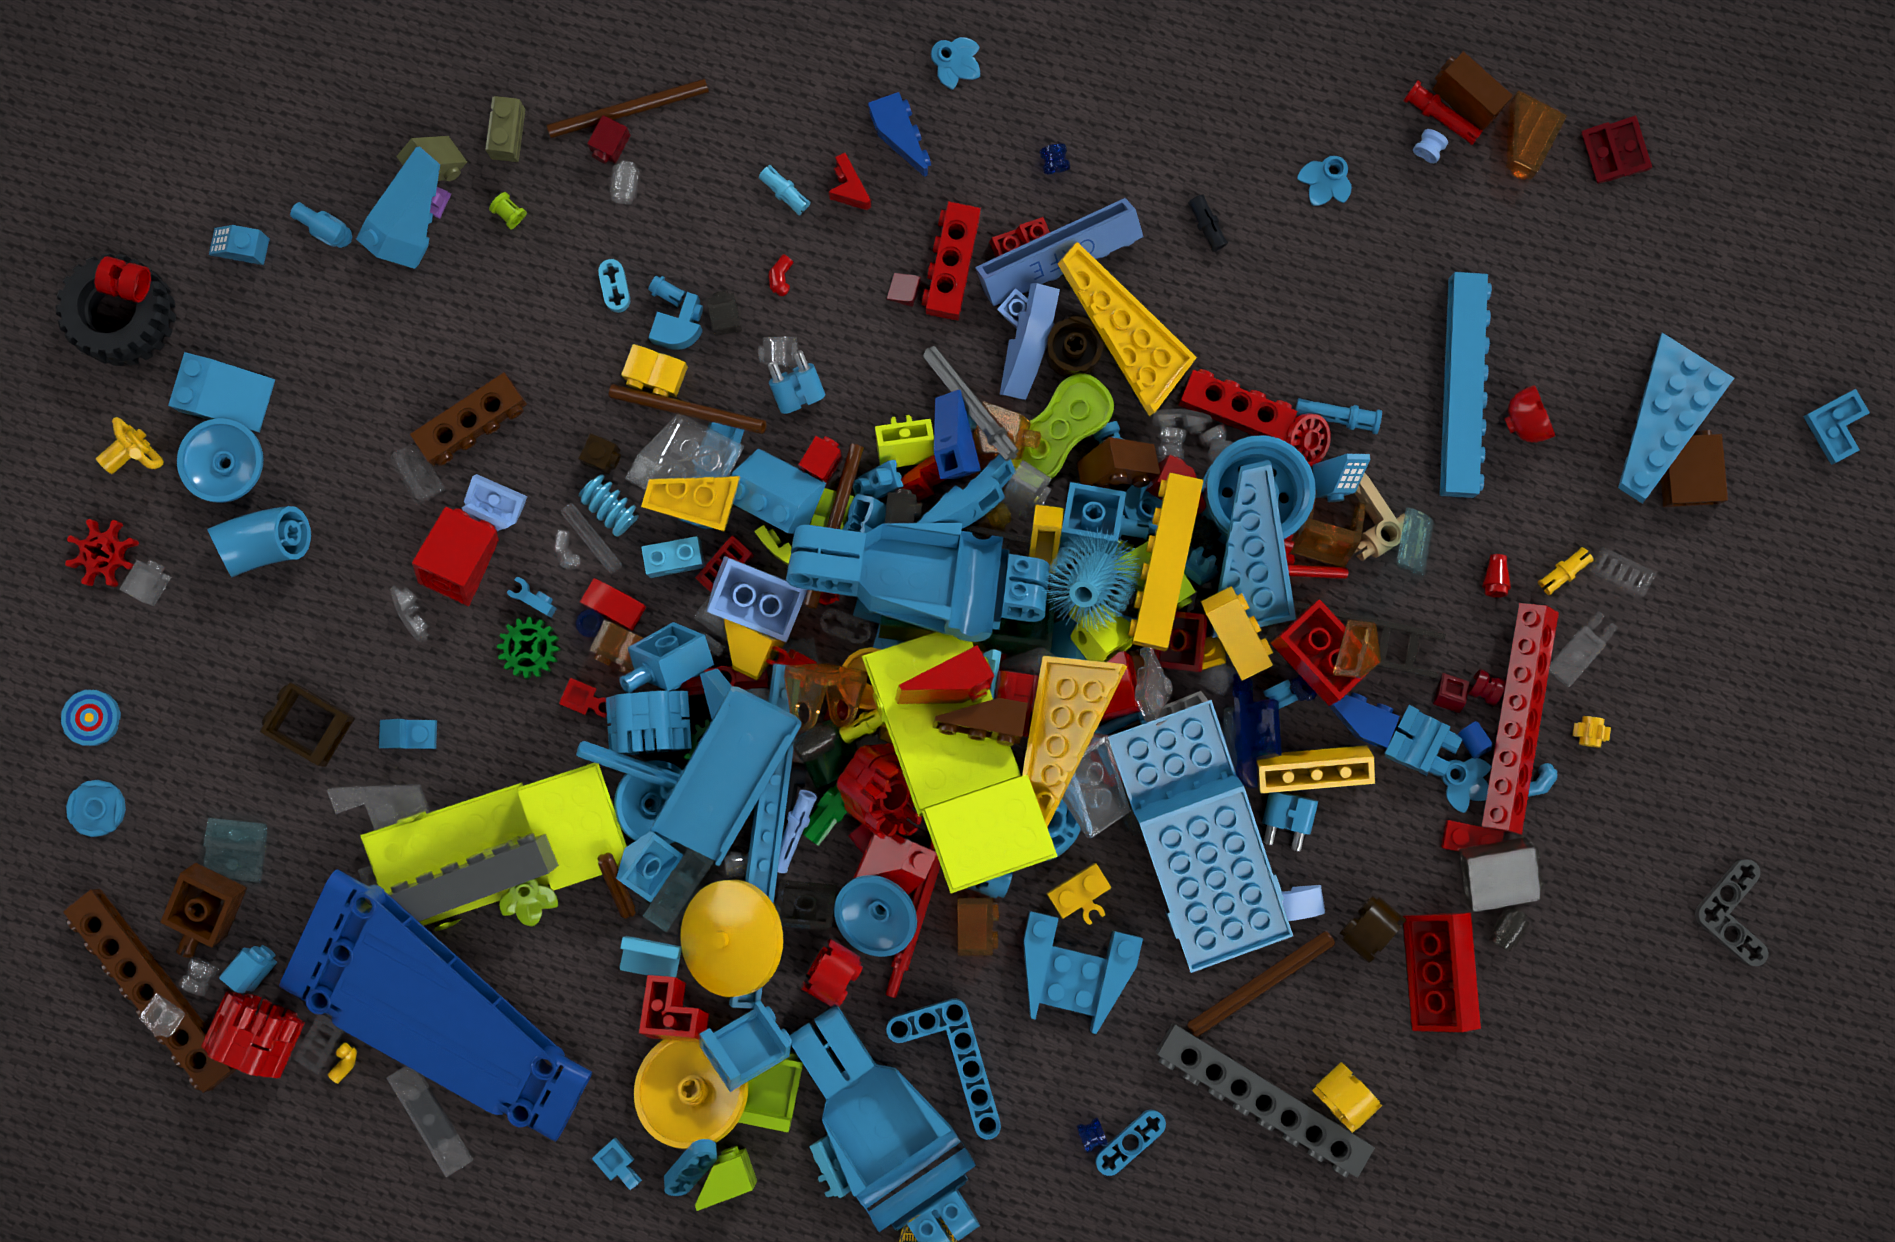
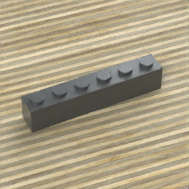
M534 833L519 838L517 840L518 844L509 847L508 843H504L493 848V853L484 856L483 852L467 858V863L459 866L457 862L442 867V872L433 875L432 871L424 873L415 878L417 881L408 885L407 881L400 882L390 887L392 892L388 895L419 922L549 874L559 865L546 834L535 837Z

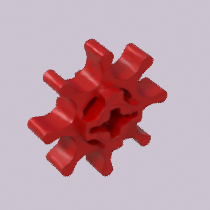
M88 519L86 524L90 532L86 539L80 540L71 535L67 537L68 542L78 545L80 552L77 558L67 560L65 565L74 569L80 565H85L86 575L81 580V583L84 585L93 586L96 576L103 573L106 578V585L117 587L118 582L115 579L117 568L124 566L132 571L137 569L135 564L125 560L124 554L128 548L138 546L139 542L133 538H128L123 542L119 541L118 532L123 527L121 522L112 520L109 529L101 533L98 522ZM94 548L101 549L109 555V558L102 557L94 551Z

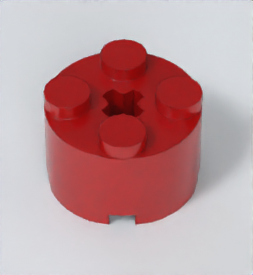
M829 939L827 941L829 949L824 946L822 947L807 972V975L811 976L808 981L809 983L803 981L801 989L830 1007L834 1004L840 1007L848 994L846 988L849 981H856L863 966H861L859 955Z

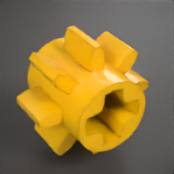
M1583 716L1582 723H1574L1573 736L1580 738L1579 745L1601 748L1602 741H1609L1611 727L1604 726L1605 719Z

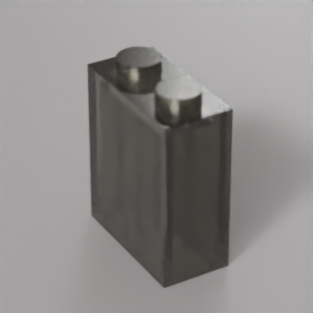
M1526 837L1459 849L1465 903L1473 912L1541 900L1540 889H1543V880L1537 868V863H1540V852L1538 847L1534 846Z

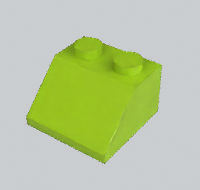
M734 1146L721 1152L722 1155L718 1156V1160L712 1167L695 1204L696 1211L753 1190L757 1183V1178L746 1148L739 1150L738 1146Z

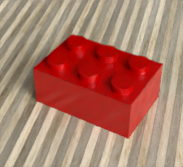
M1320 599L1310 605L1270 643L1328 706L1340 701L1379 663Z

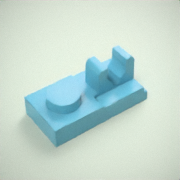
M826 1135L812 1144L810 1149L815 1162L823 1173L818 1177L819 1182L826 1180L830 1186V1189L825 1192L826 1197L838 1196L841 1198L849 1193L851 1189L830 1138Z

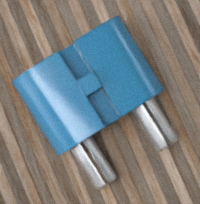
M801 350L798 353L797 351L794 353L798 367L794 368L792 373L787 374V372L781 374L776 361H772L773 366L771 362L768 364L772 375L769 386L778 408L783 414L801 409L802 404H813L825 396L814 364H807Z
M1286 792L1269 793L1262 823L1267 825L1263 842L1273 845L1276 829L1285 828L1295 832L1291 849L1297 852L1301 851L1304 835L1311 834L1318 801Z

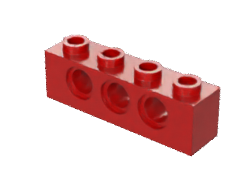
M948 201L947 210L941 209L938 226L943 227L941 237H935L933 253H937L935 263L930 262L927 279L932 280L930 290H924L922 306H926L927 315L959 321L980 220L981 208ZM953 230H959L964 236L961 239L955 240L949 236V233ZM948 256H953L958 260V263L954 266H947L943 260ZM946 282L951 284L953 289L948 293H943L937 287L941 283Z
M1203 369L1192 371L1178 406L1251 435L1270 436L1285 442L1288 437L1287 431L1289 426L1294 422L1298 412L1291 409L1292 405L1281 400L1271 401L1266 399L1264 393L1256 390L1248 392L1241 389L1238 383L1227 379L1223 382L1214 378L1213 373ZM1206 391H1216L1219 395V400L1215 402L1208 400ZM1239 400L1243 402L1245 411H1235L1232 407V401ZM1258 411H1267L1271 416V421H1261L1258 417Z

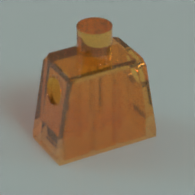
M982 402V405L999 426L1007 430V436L1019 449V452L1016 453V458H1011V460H1020L1023 457L1025 446L1038 448L1041 434L1039 431L1029 430L1030 421L1027 418L997 405ZM977 425L973 440L978 459L993 460L1000 453L994 445L988 444L986 435Z

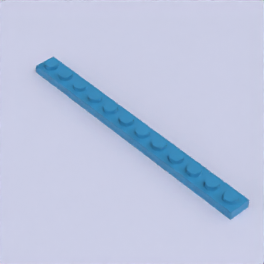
M774 663L769 703L798 718L804 667ZM795 737L756 802L745 882L753 884L762 890L772 903H774ZM762 987L747 995L730 997L729 1005L733 1008L754 1009V1003L759 1000L761 1001Z

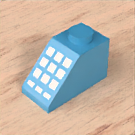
M236 225L218 227L214 229L209 255L264 265L269 238L258 229Z
M1344 454L1313 464L1315 497L1327 498V502L1344 501V496L1355 493L1370 462V454Z

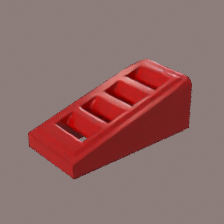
M733 535L695 577L710 592H712L713 583L706 575L710 572L716 578L718 572L713 567L716 564L721 566V559L724 556L746 565L754 557ZM732 547L742 556L740 560L729 552Z

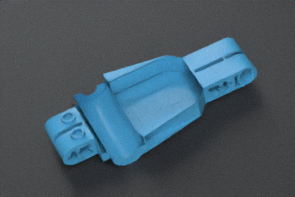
M883 523L868 533L813 525H800L794 531L786 581L791 586L800 589L855 596L871 612L942 634L953 635L960 640L978 642L989 638L992 634V629L999 630L1001 618L1036 622L1045 617L1047 593L1045 592L1047 591L1042 590H1048L1049 576L1046 573L1050 571V565L1043 559L1009 554V550L1002 549L1003 537L991 536V538L985 540L977 539L971 532L961 531L962 523Z
M837 1005L832 1006L814 1019L828 1043H824L810 1022L789 1035L792 1040L791 1045L826 1098L822 1121L854 1197H857L860 1204L866 1209L878 1232L890 1224L897 1231L907 1224L918 1242H952L949 1234L938 1219L939 1217L943 1219L957 1241L977 1229L980 1224L958 1191L968 1181L965 1173L976 1166L966 1147L872 1210H867L868 1207L960 1142L962 1143L951 1125L896 1068L878 1065L874 1062ZM829 1047L832 1048V1050L840 1060L841 1064L845 1068L844 1071H842V1069L836 1062L835 1058L829 1051ZM919 1215L917 1218L909 1222V1220Z

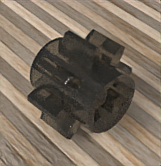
M1203 516L1200 520L1195 518L1190 547L1194 549L1203 547L1204 550L1206 548L1212 550L1218 545L1216 540L1222 533L1219 532V528L1213 520L1207 519L1206 516Z

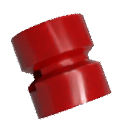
M107 256L100 261L97 267L95 287L101 293L111 296L120 295L123 299L139 303L145 299L150 288L151 273L149 268L135 263L127 264L123 260Z

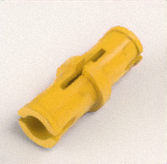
M1581 547L1565 562L1560 561L1556 564L1557 568L1538 581L1541 588L1552 582L1544 590L1547 595H1551L1566 581L1571 582L1576 577L1575 574L1593 562L1591 554L1580 560L1588 550Z

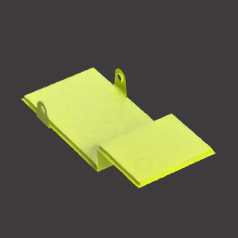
M935 632L864 655L862 659L875 692L872 695L881 721H885L918 817L923 816L950 893H954L1055 858L1057 853L1028 775L1021 776L1011 747L1000 745L995 739L985 738L983 741L968 738V734L956 732V735H945L940 733L939 729L933 728L935 717L938 715L993 700L990 689L986 691L987 696L974 703L970 699L964 703L897 704L895 697L900 684L974 647L972 642L960 640L953 635Z
M598 763L579 767L524 786L522 783L427 814L424 811L400 819L396 824L360 835L377 884L387 894L392 892L390 887L400 882L407 881L408 885L417 882L415 878L424 873L432 871L433 875L442 872L441 868L454 862H457L459 866L467 863V858L483 852L484 856L493 853V848L504 843H508L509 847L518 844L517 840L531 833H534L535 837L546 834L559 866L549 874L535 878L538 884H550L553 891L602 875L597 859L600 854L611 853L619 869L624 849L627 847ZM521 887L519 890L527 891L529 888ZM509 888L419 921V923L424 926L500 901L502 895L508 892ZM461 919L435 927V931L449 928Z

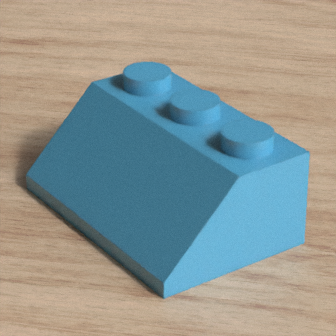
M757 449L731 475L740 476L733 501L734 505L794 534L798 526L810 524L826 486V482L761 449Z

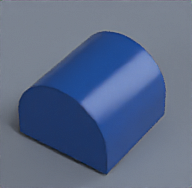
M1473 722L1458 733V736L1462 738V743L1473 759L1479 758L1492 750V742L1478 722Z

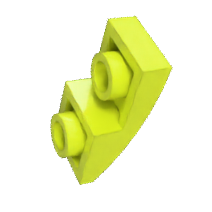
M763 525L755 530L756 535L775 557L788 565L792 548L789 542L778 548L777 545L782 542L773 529L767 531Z

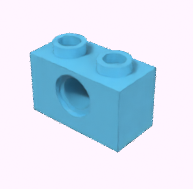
M697 536L641 547L646 575L650 578L705 567L701 540Z

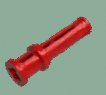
M1419 80L1403 100L1406 103H1412L1422 110V115L1428 117L1431 115L1469 142L1470 145H1473L1483 132V130L1477 128L1443 104L1440 95H1433L1422 87Z

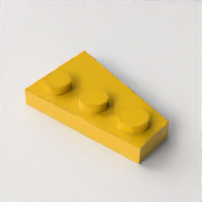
M740 476L649 479L641 507L725 531Z

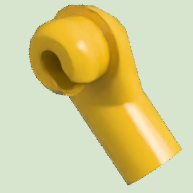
M343 1043L336 1050V1055L341 1060L328 1073V1077L337 1084L355 1065L357 1050L355 1047L351 1048L348 1043Z

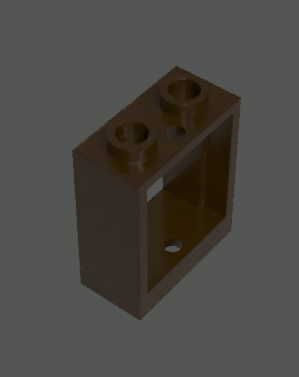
M290 682L288 686L285 685L277 695L278 702L274 709L268 711L262 720L263 727L260 732L317 766L326 767L355 720V717L302 686ZM299 695L335 716L314 751L278 731Z

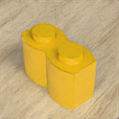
M633 344L621 376L627 380L626 385L634 389L642 390L644 386L653 389L652 394L677 397L688 366L682 360Z

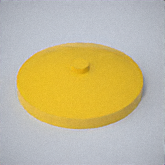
M741 880L717 881L701 889L690 901L684 913L680 934L682 953L689 971L701 986L719 996L737 997L757 991L771 979L782 955L783 930L774 904L762 890L753 884Z
M662 1040L647 1054L641 1063L634 1085L635 1108L644 1128L661 1143L684 1150L697 1140L709 1139L716 1143L724 1138L741 1118L748 1097V1082L731 1092L728 1090L700 1048L699 1042Z

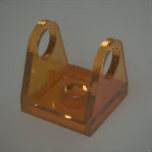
M1314 500L1313 509L1307 520L1296 531L1294 546L1291 552L1345 567L1360 544L1366 505L1362 502L1357 504L1348 530L1313 520Z
M831 663L785 666L784 678L790 713L799 719L798 709L800 704L804 702L809 708V720L806 724L801 722L799 730L806 731L815 726L825 693L832 722L838 727L850 726L855 720L865 689L867 671ZM840 699H843L848 706V715L844 721L837 714V704Z

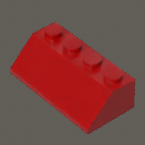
M1471 913L1403 916L1406 919L1403 924L1412 1031L1467 1032L1481 1029Z

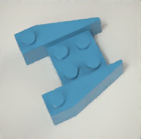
M1029 911L1023 935V947L1031 1019H1036L1039 1003L1093 1016L1090 1031L1097 1034L1137 967L1143 938L1112 930L1107 956L1102 958L1052 946L1059 918Z

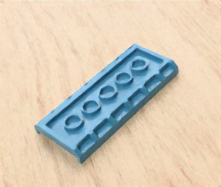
M731 686L652 824L650 831L653 833L657 832L715 860V864L720 866L799 731L801 721L795 715L739 687Z

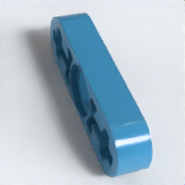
M1152 1109L1143 1112L1097 1153L1095 1162L1098 1170L1106 1176H1112L1123 1169L1164 1132L1166 1122L1163 1115ZM1150 1116L1152 1119L1158 1117L1160 1119L1157 1122L1159 1128L1157 1130L1148 1129L1145 1135L1149 1138L1144 1141L1141 1134L1134 1128L1139 1125L1142 1130L1148 1124L1146 1121L1147 1117ZM1128 1134L1138 1137L1139 1143L1134 1150H1126L1122 1145L1123 1138ZM1117 1144L1120 1151L1127 1157L1122 1160L1119 1155L1114 1159V1168L1111 1169L1109 1166L1103 1168L1104 1161L1102 1157L1104 1155L1112 1157L1116 1153V1150L1112 1147Z
M709 1139L697 1140L686 1149L664 1175L666 1194L681 1196L687 1194L717 1160V1148L714 1141Z

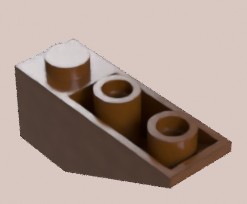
M996 698L935 717L933 728L939 729V732L945 735H956L957 732L968 734V738L983 741L985 738L997 740V743L1000 745L1013 746L1014 743L1019 744L1022 739L1028 703Z

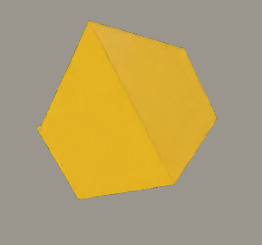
M724 619L732 669L758 680L769 665L766 663L767 658L773 660L778 654L777 651L772 649L773 646L782 648L786 642Z

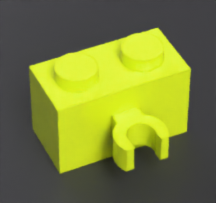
M906 415L907 422L897 423L896 418L892 417L891 424L875 426L880 465L889 460H896V467L918 465L934 455V433L931 419L912 421L911 416Z

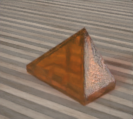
M1348 620L1333 674L1336 676L1362 678L1381 662L1377 626L1374 622Z

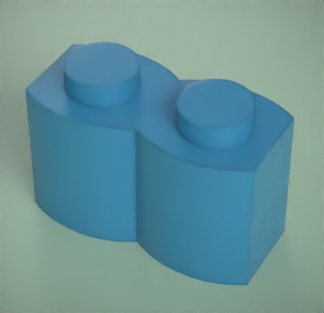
M857 494L850 505L848 521L842 530L868 533L879 525L890 522L891 507L873 497Z
M261 945V947L253 946L251 949L243 948L219 978L237 993L243 994L246 991H254L277 964V961L273 959L276 955L264 945Z

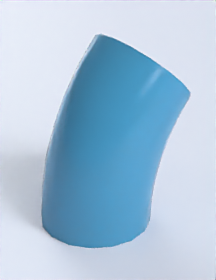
M293 506L250 513L207 529L231 578L265 565L297 560L305 555L311 541V528L307 517L300 509Z

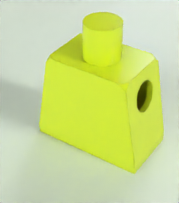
M1075 605L1068 615L1073 620L1075 619L1076 623L1078 622V626L1076 624L1070 637L1087 660L1107 662L1118 652H1126L1131 648L1133 636H1128L1129 621L1117 614V617L1113 616L1114 612L1109 614L1107 608L1105 610L1104 605H1100L1101 607L1103 606V610L1107 611L1112 620L1110 618L1106 620L1103 612L1101 613L1100 611V616L1105 622L1103 625L1100 618L1098 619L1097 615L1095 616L1096 611L1094 612L1093 610L1094 620L1092 622L1093 617L1091 618L1090 614L1089 619V611L1088 613L1086 611L1084 617V608L1083 612L1081 608L1079 617V613H1077L1079 606Z

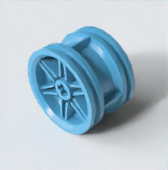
M1250 436L1232 443L1214 460L1202 479L1204 481L1201 491L1206 508L1200 514L1209 532L1220 543L1224 545L1227 543L1239 477L1238 467L1241 465L1245 466L1270 460L1272 468L1276 471L1274 482L1283 539L1294 534L1304 524L1314 505L1316 495L1315 479L1305 457L1294 446L1279 438ZM1224 488L1233 493L1230 498H1225L1222 495ZM1279 494H1287L1288 502L1281 503L1279 501Z

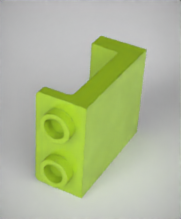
M790 1052V1057L748 1081L747 1102L738 1121L739 1123L789 1132L803 1063L798 1059L797 1053Z

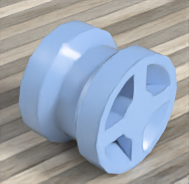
M1425 129L1421 135V142L1415 145L1413 152L1415 155L1424 158L1427 162L1434 164L1440 158V151L1444 150L1448 145V140L1444 135L1435 130Z

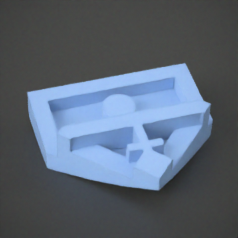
M476 474L472 476L464 500L465 506L462 509L467 512L470 518L476 521L485 520L499 531L517 523L527 496Z

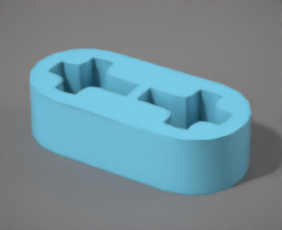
M605 260L599 267V278L604 301L611 311L623 312L630 305V294L625 271L617 260ZM613 266L615 270H619V272L615 273L616 283H611L609 276L604 275V273L609 271L608 267ZM616 288L620 296H625V299L620 301L621 305L618 306L614 302H610V299L614 298L613 289Z

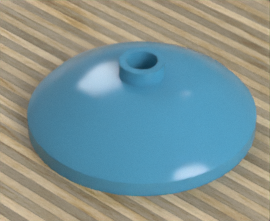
M224 418L207 420L195 426L182 440L177 454L178 473L185 487L197 497L215 503L230 502L247 494L257 483L263 468V451L255 434L243 424ZM225 459H229L231 462L228 468H223L222 466Z
M646 761V763L680 775L683 772L679 767L666 761ZM629 774L623 776L616 789L614 809L621 829L629 838L636 841L650 832L652 824L672 789ZM647 799L652 802V806L649 809L645 806ZM655 832V834H656L657 836H659L661 839H663V840H664L665 842H667L668 844H671V843L675 842V841H673V840H671V839H669V838H667V837H665V836H663V835H661V834Z
M875 875L860 876L849 881L836 898L834 906L836 924L843 937L857 950L872 956H891L902 951L914 937L917 928L915 907L908 894L893 881ZM879 905L883 906L886 911H882Z

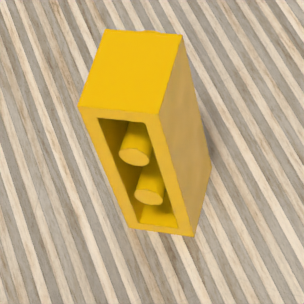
M1230 586L1201 601L1206 615L1242 681L1273 666L1269 658L1273 651L1266 638L1260 640L1257 633L1262 630L1254 616L1249 618L1245 612L1250 607L1242 593L1236 595L1233 587Z

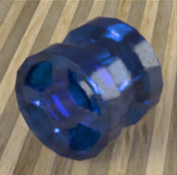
M1052 144L1040 150V157L1044 159L1045 163L1043 165L1044 174L1060 173L1070 169V161L1065 156L1067 153L1065 144Z
M1098 1117L1092 1119L1091 1123L1087 1125L1082 1123L1076 1125L1086 1153L1091 1152L1096 1146L1104 1147L1108 1145Z

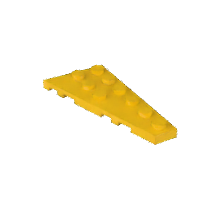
M1076 242L1059 261L1058 266L1147 414L1151 416L1157 411L1197 357L1093 256Z
M1051 656L1042 657L1022 776L1028 775L1047 827L1127 668L1124 664Z

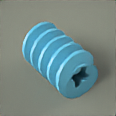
M601 474L589 481L580 491L578 497H581V502L584 505H589V510L592 513L598 512L597 518L600 521L605 520L604 525L608 529L613 528L612 533L615 536H620L638 519L639 515L633 516L636 509L634 505L627 509L625 508L628 501L626 497L619 501L617 500L620 494L619 490L612 493L609 492L613 485L611 482L604 485L601 484L605 477Z

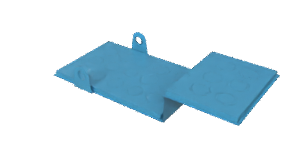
M1212 700L1109 736L1108 740L1130 804L1140 824L1170 913H1167L1165 910L1166 916L1175 938L1180 940L1190 972L1201 970L1292 937L1293 934L1282 903L1284 897L1277 876L1270 867L1244 785L1235 773ZM1167 720L1166 722L1157 727V723Z

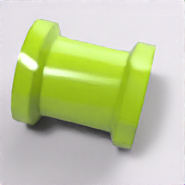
M503 192L493 200L489 211L493 214L497 213L506 222L507 227L514 229L523 220L527 212L515 205L509 199L510 195L507 192Z

